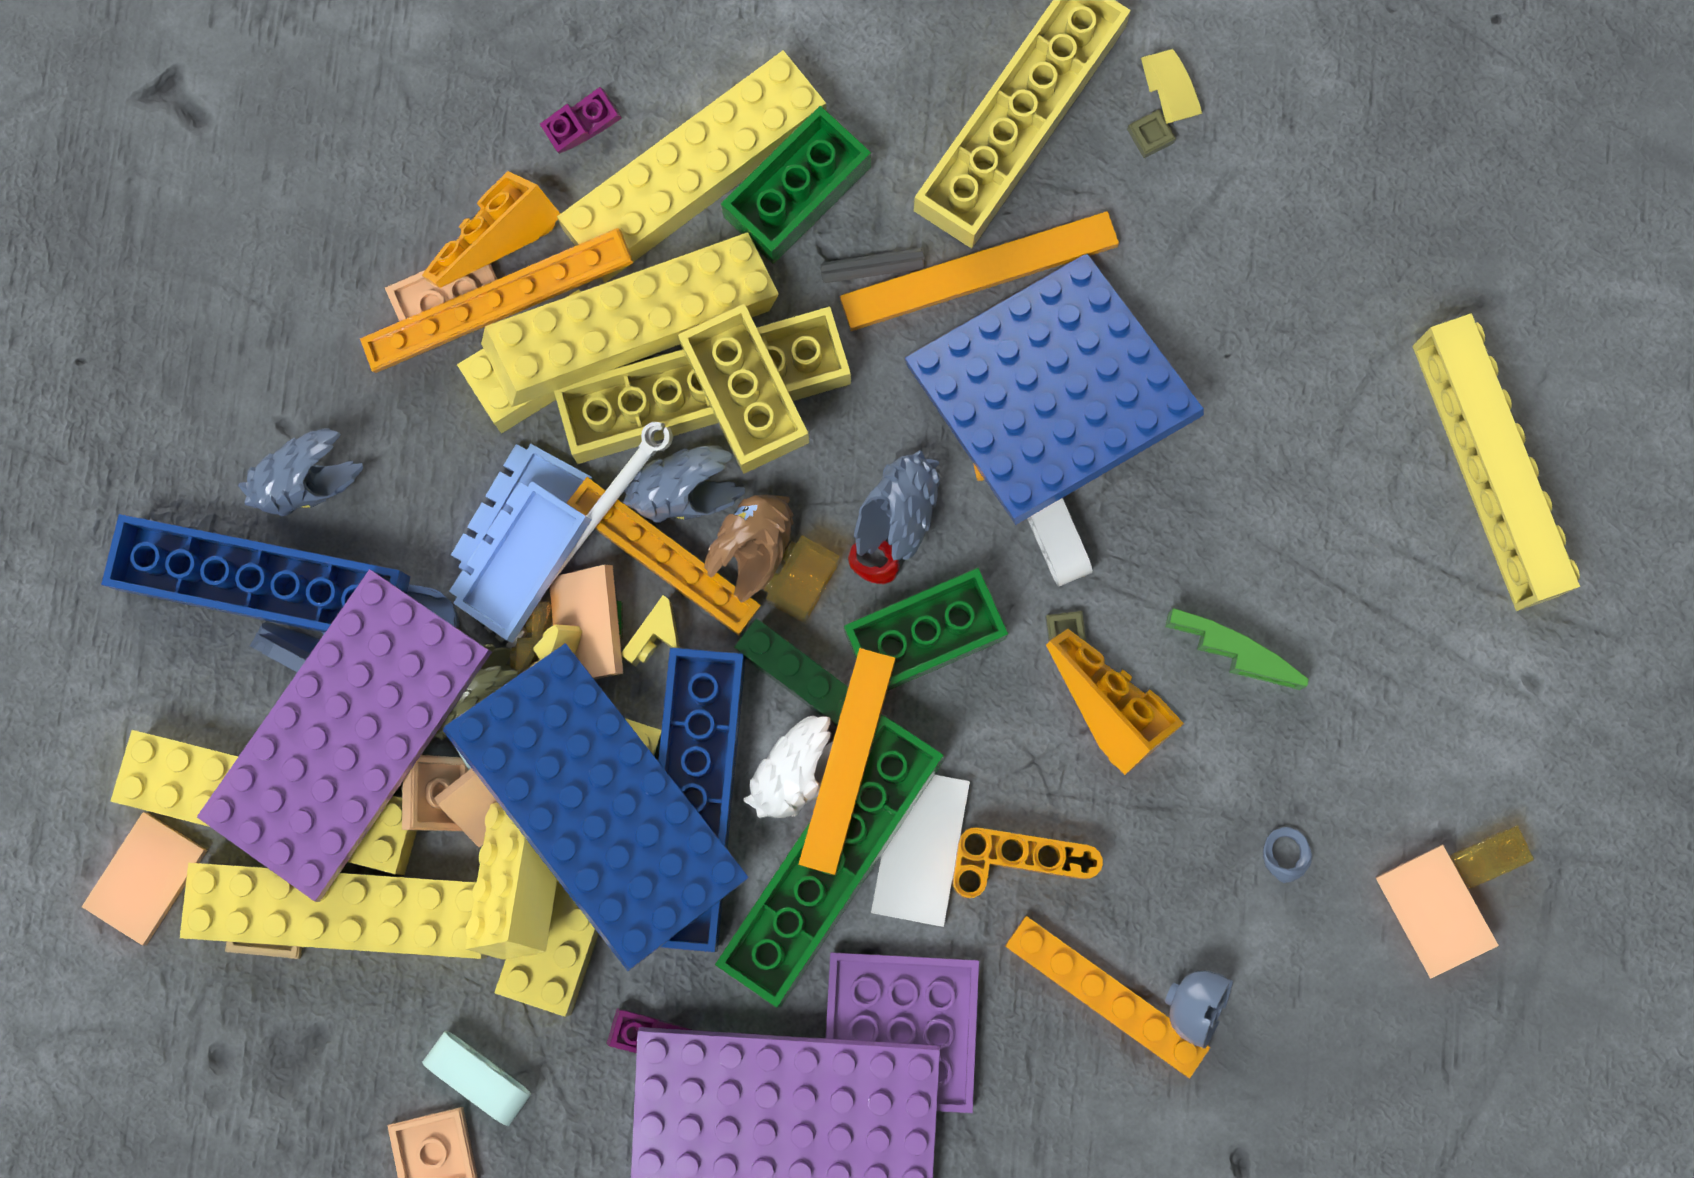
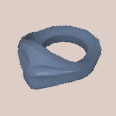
M1289 827L1276 829L1266 838L1263 847L1265 867L1283 883L1293 882L1300 878L1311 865V849L1306 837L1298 830ZM1289 837L1298 844L1300 856L1299 860L1295 863V868L1286 869L1279 867L1272 852L1273 843L1276 839Z

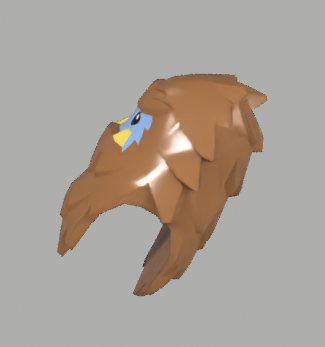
M754 495L747 499L743 498L738 505L737 511L725 517L718 531V538L708 549L709 552L704 568L708 571L709 577H713L722 566L725 567L732 557H735L738 561V578L734 595L738 597L740 602L748 600L760 589H765L782 561L785 549L789 543L791 526L793 525L792 517L794 516L788 505L789 497Z

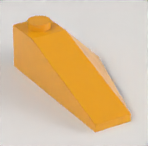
M507 171L477 202L481 209L471 220L466 218L460 224L461 235L459 238L444 245L422 276L426 281L438 288H442L547 235L554 228L560 212L537 184Z
M1065 630L1046 644L1099 748L1124 775L1140 764L1184 725L1181 719L1157 694L1150 689L1146 693L1141 691L1130 682L1132 676L1123 669L1119 673L1105 664L1103 654L1071 630Z

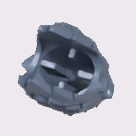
M324 428L310 431L297 439L292 438L274 454L270 453L265 456L255 468H249L247 471V482L239 483L238 486L246 495L245 505L258 508L269 514L284 517L299 507L312 508L326 501L327 498L346 490V487L354 482L355 478L362 471L363 464H354L353 461H348L332 466L315 465L319 459L334 447L332 444L341 435L339 432Z
M714 445L701 446L689 450L684 448L664 459L658 458L645 465L624 490L626 497L623 503L656 523L665 521L670 517L688 520L702 515H710L734 505L735 501L745 493V488L735 487V483L732 482L716 483L704 481L725 468L724 464L734 457L730 452Z
M919 450L913 455L901 456L893 463L886 465L881 481L868 494L859 510L854 532L858 555L862 556L867 551L872 554L877 550L882 541L884 542L887 538L889 545H892L893 560L901 558L908 560L916 553L923 541L925 532L929 531L932 511L936 507L940 475L936 472L935 468L939 465V461L925 459L923 452Z

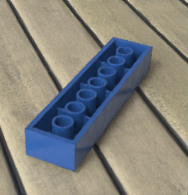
M119 514L101 585L122 592L325 633L369 569L406 594L411 576L400 570Z
M670 648L658 762L728 850L746 659L744 654ZM723 899L668 940L661 948L718 952Z

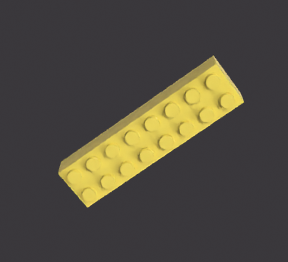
M1053 0L914 198V212L972 249L1125 30L1131 10L1115 0Z
M782 50L558 215L557 218L561 227L575 246L619 228L622 231L634 262L744 181L819 106L826 110V102L784 50ZM626 267L600 278L606 283Z
M747 232L487 325L484 329L481 344L511 407L680 345L678 334L744 303L751 318L768 312L779 293Z
M830 306L757 327L792 401L851 384L850 369ZM683 349L613 369L554 391L571 454L577 464L638 447L642 442L641 434L643 428L651 422L664 423V427H670L673 436L719 423ZM658 430L654 434V441L665 438L662 430Z
M1471 313L1430 327L1412 347L1515 610L1519 611L1557 598L1580 587L1578 582L1580 574L1576 563L1569 559L1564 547L1566 545L1565 534L1562 528L1555 524L1552 517L1551 499L1547 492L1542 491L1537 479L1539 476L1537 464L1532 457L1528 456L1525 449L1524 431L1520 424L1515 423L1510 411L1512 408L1510 396L1505 389L1501 388L1498 381L1497 363L1492 356H1488L1484 346L1485 334L1483 328L1478 322L1475 323Z
M625 718L658 760L662 730ZM558 880L546 952L506 959L494 993L567 1017L572 1015L599 934Z
M131 730L110 802L208 826L197 818V815L238 756ZM392 796L348 860L349 863L392 874L405 875L417 830H402V798Z
M188 863L180 938L475 959L487 958V955L465 949L467 942L466 926L471 918L474 901L472 892L476 882L339 873L321 901L315 902L269 868Z

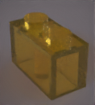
M801 535L798 543L791 541L782 558L786 564L780 574L774 573L772 580L769 581L764 591L769 593L766 597L768 604L806 624L840 563V556Z

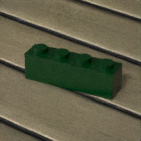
M756 618L734 646L736 652L744 654L748 662L819 715L830 717V723L837 727L848 686Z

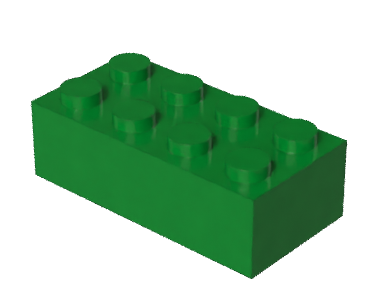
M819 106L721 203L723 218L740 234L748 232L756 249L774 264L871 168V152L823 107Z
M979 568L844 625V633L856 659L859 648L896 658L887 691L1006 640L1008 632Z

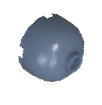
M1204 970L1195 971L1187 975L1180 985L1173 983L1168 991L1165 1003L1171 1006L1169 1019L1175 1032L1190 1044L1203 1049L1206 1048L1220 1021H1218L1222 1008H1226L1233 981L1219 973Z

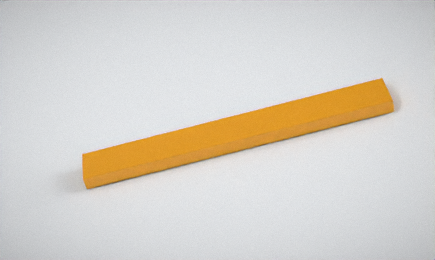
M1106 211L840 295V301L850 331H854L1072 262L1084 254L1091 256L1117 248L1119 241L1109 213Z
M616 228L362 337L360 341L372 372L378 373L631 265L634 262L622 231Z

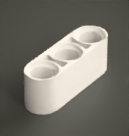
M1063 498L1027 518L1057 586H1062L1093 572L1086 550Z

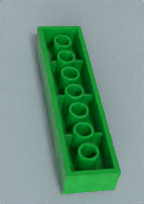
M881 714L836 875L798 865L809 829V822L715 965L776 1008L782 1007L944 762V755Z

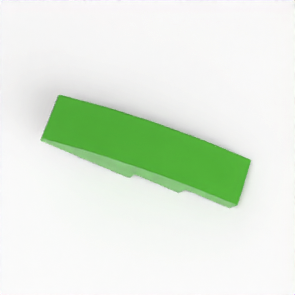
M1175 608L1168 613L1165 627L1199 635L1197 650L1232 658L1229 673L1297 690L1307 687L1308 678L1280 656L1249 637L1210 619Z

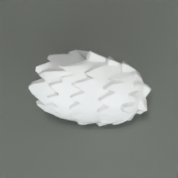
M813 715L804 718L792 727L785 736H782L776 742L767 758L761 761L753 778L750 780L751 795L744 798V802L756 809L759 818L795 817L800 813L805 804L818 797L833 744L831 742L826 745L831 734L829 731L827 732L830 725V717L822 716L818 718Z

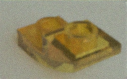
M539 602L526 621L527 633H532V638H517V647L511 648L510 667L515 669L518 675L526 671L534 662L540 660L533 648L543 638V633L551 627L552 608L548 602Z
M1518 825L1449 854L1467 889L1501 876L1534 860Z

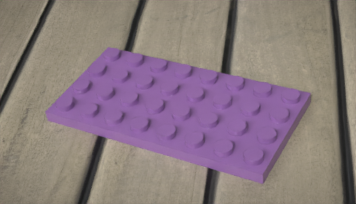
M369 569L197 815V818L310 899L320 902L492 652Z
M640 1027L637 1035L631 1178H933L940 1046Z

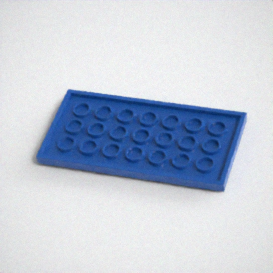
M566 643L443 728L446 736L627 971L634 968L749 878Z

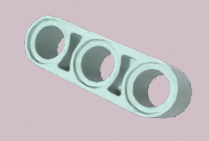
M448 1031L443 1032L422 1061L423 1065L492 1118L506 1126L511 1124L531 1096L530 1091Z

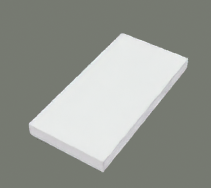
M934 775L881 856L871 913L944 927L970 781Z

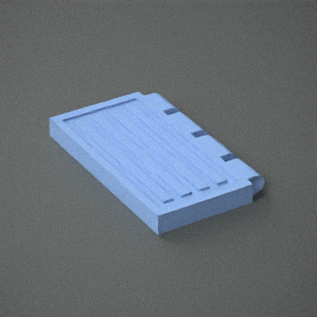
M516 444L503 465L514 473L511 477L502 472L498 473L485 496L495 502L494 507L492 508L481 502L467 528L477 533V536L473 539L463 533L451 556L461 561L458 566L461 570H465L472 575L475 569L467 565V562L482 539L492 544L494 538L486 533L501 509L510 514L514 508L506 502L519 481L526 486H529L531 481L567 503L586 477L592 481L594 479L532 444L529 445L528 449Z
M519 481L506 502L514 508L510 514L501 509L486 533L494 538L492 544L482 539L467 562V565L475 569L471 575L462 570L449 590L450 593L457 597L453 604L512 643L591 522L590 518L533 481H531L529 486Z

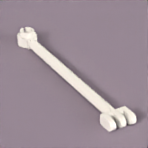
M651 422L643 428L641 434L642 442L639 445V449L586 515L591 519V522L553 581L649 458L654 456L657 451H664L672 444L673 434L670 427H664V423ZM658 430H662L665 437L660 444L654 441V434ZM484 627V629H486L489 633L493 632L488 627ZM523 627L514 642H508L506 647L514 651L529 631ZM496 634L495 638L497 640H499L500 642H503L505 640L504 638Z

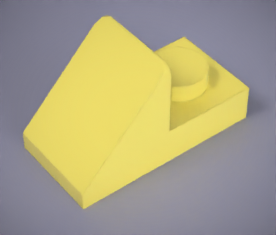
M665 596L660 598L621 652L622 657L635 667L640 661L646 663L657 647L653 643L656 638L671 648H680L673 607L670 600Z

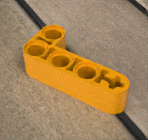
M970 828L960 836L958 841L952 886L955 892L964 898H975L981 895L987 885L989 865L1076 879H1090L1101 871L1103 858L1095 847L984 828ZM976 834L983 838L985 848L980 855H972L966 851L965 840L969 835ZM1007 840L1016 841L1021 847V855L1016 861L1006 860L1001 853L1002 845ZM1043 846H1050L1057 853V862L1052 867L1043 866L1038 859L1039 850ZM1065 848L1070 849L1068 857L1079 858L1083 856L1084 852L1088 853L1087 857L1093 861V867L1086 868L1085 873H1083L1079 864L1068 863L1067 871L1062 870L1066 860ZM965 871H972L978 875L979 886L974 892H966L959 885L960 875Z

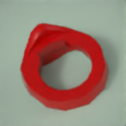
M882 541L878 549L884 552L885 557L888 558L887 563L882 567H868L861 564L856 556V543L851 546L848 562L850 568L861 578L876 584H887L895 580L900 563L899 559L893 560L892 545Z

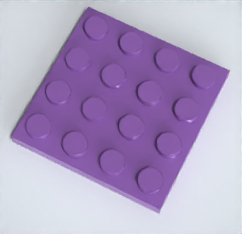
M830 952L826 1039L940 1046L936 1111L973 1113L979 960Z

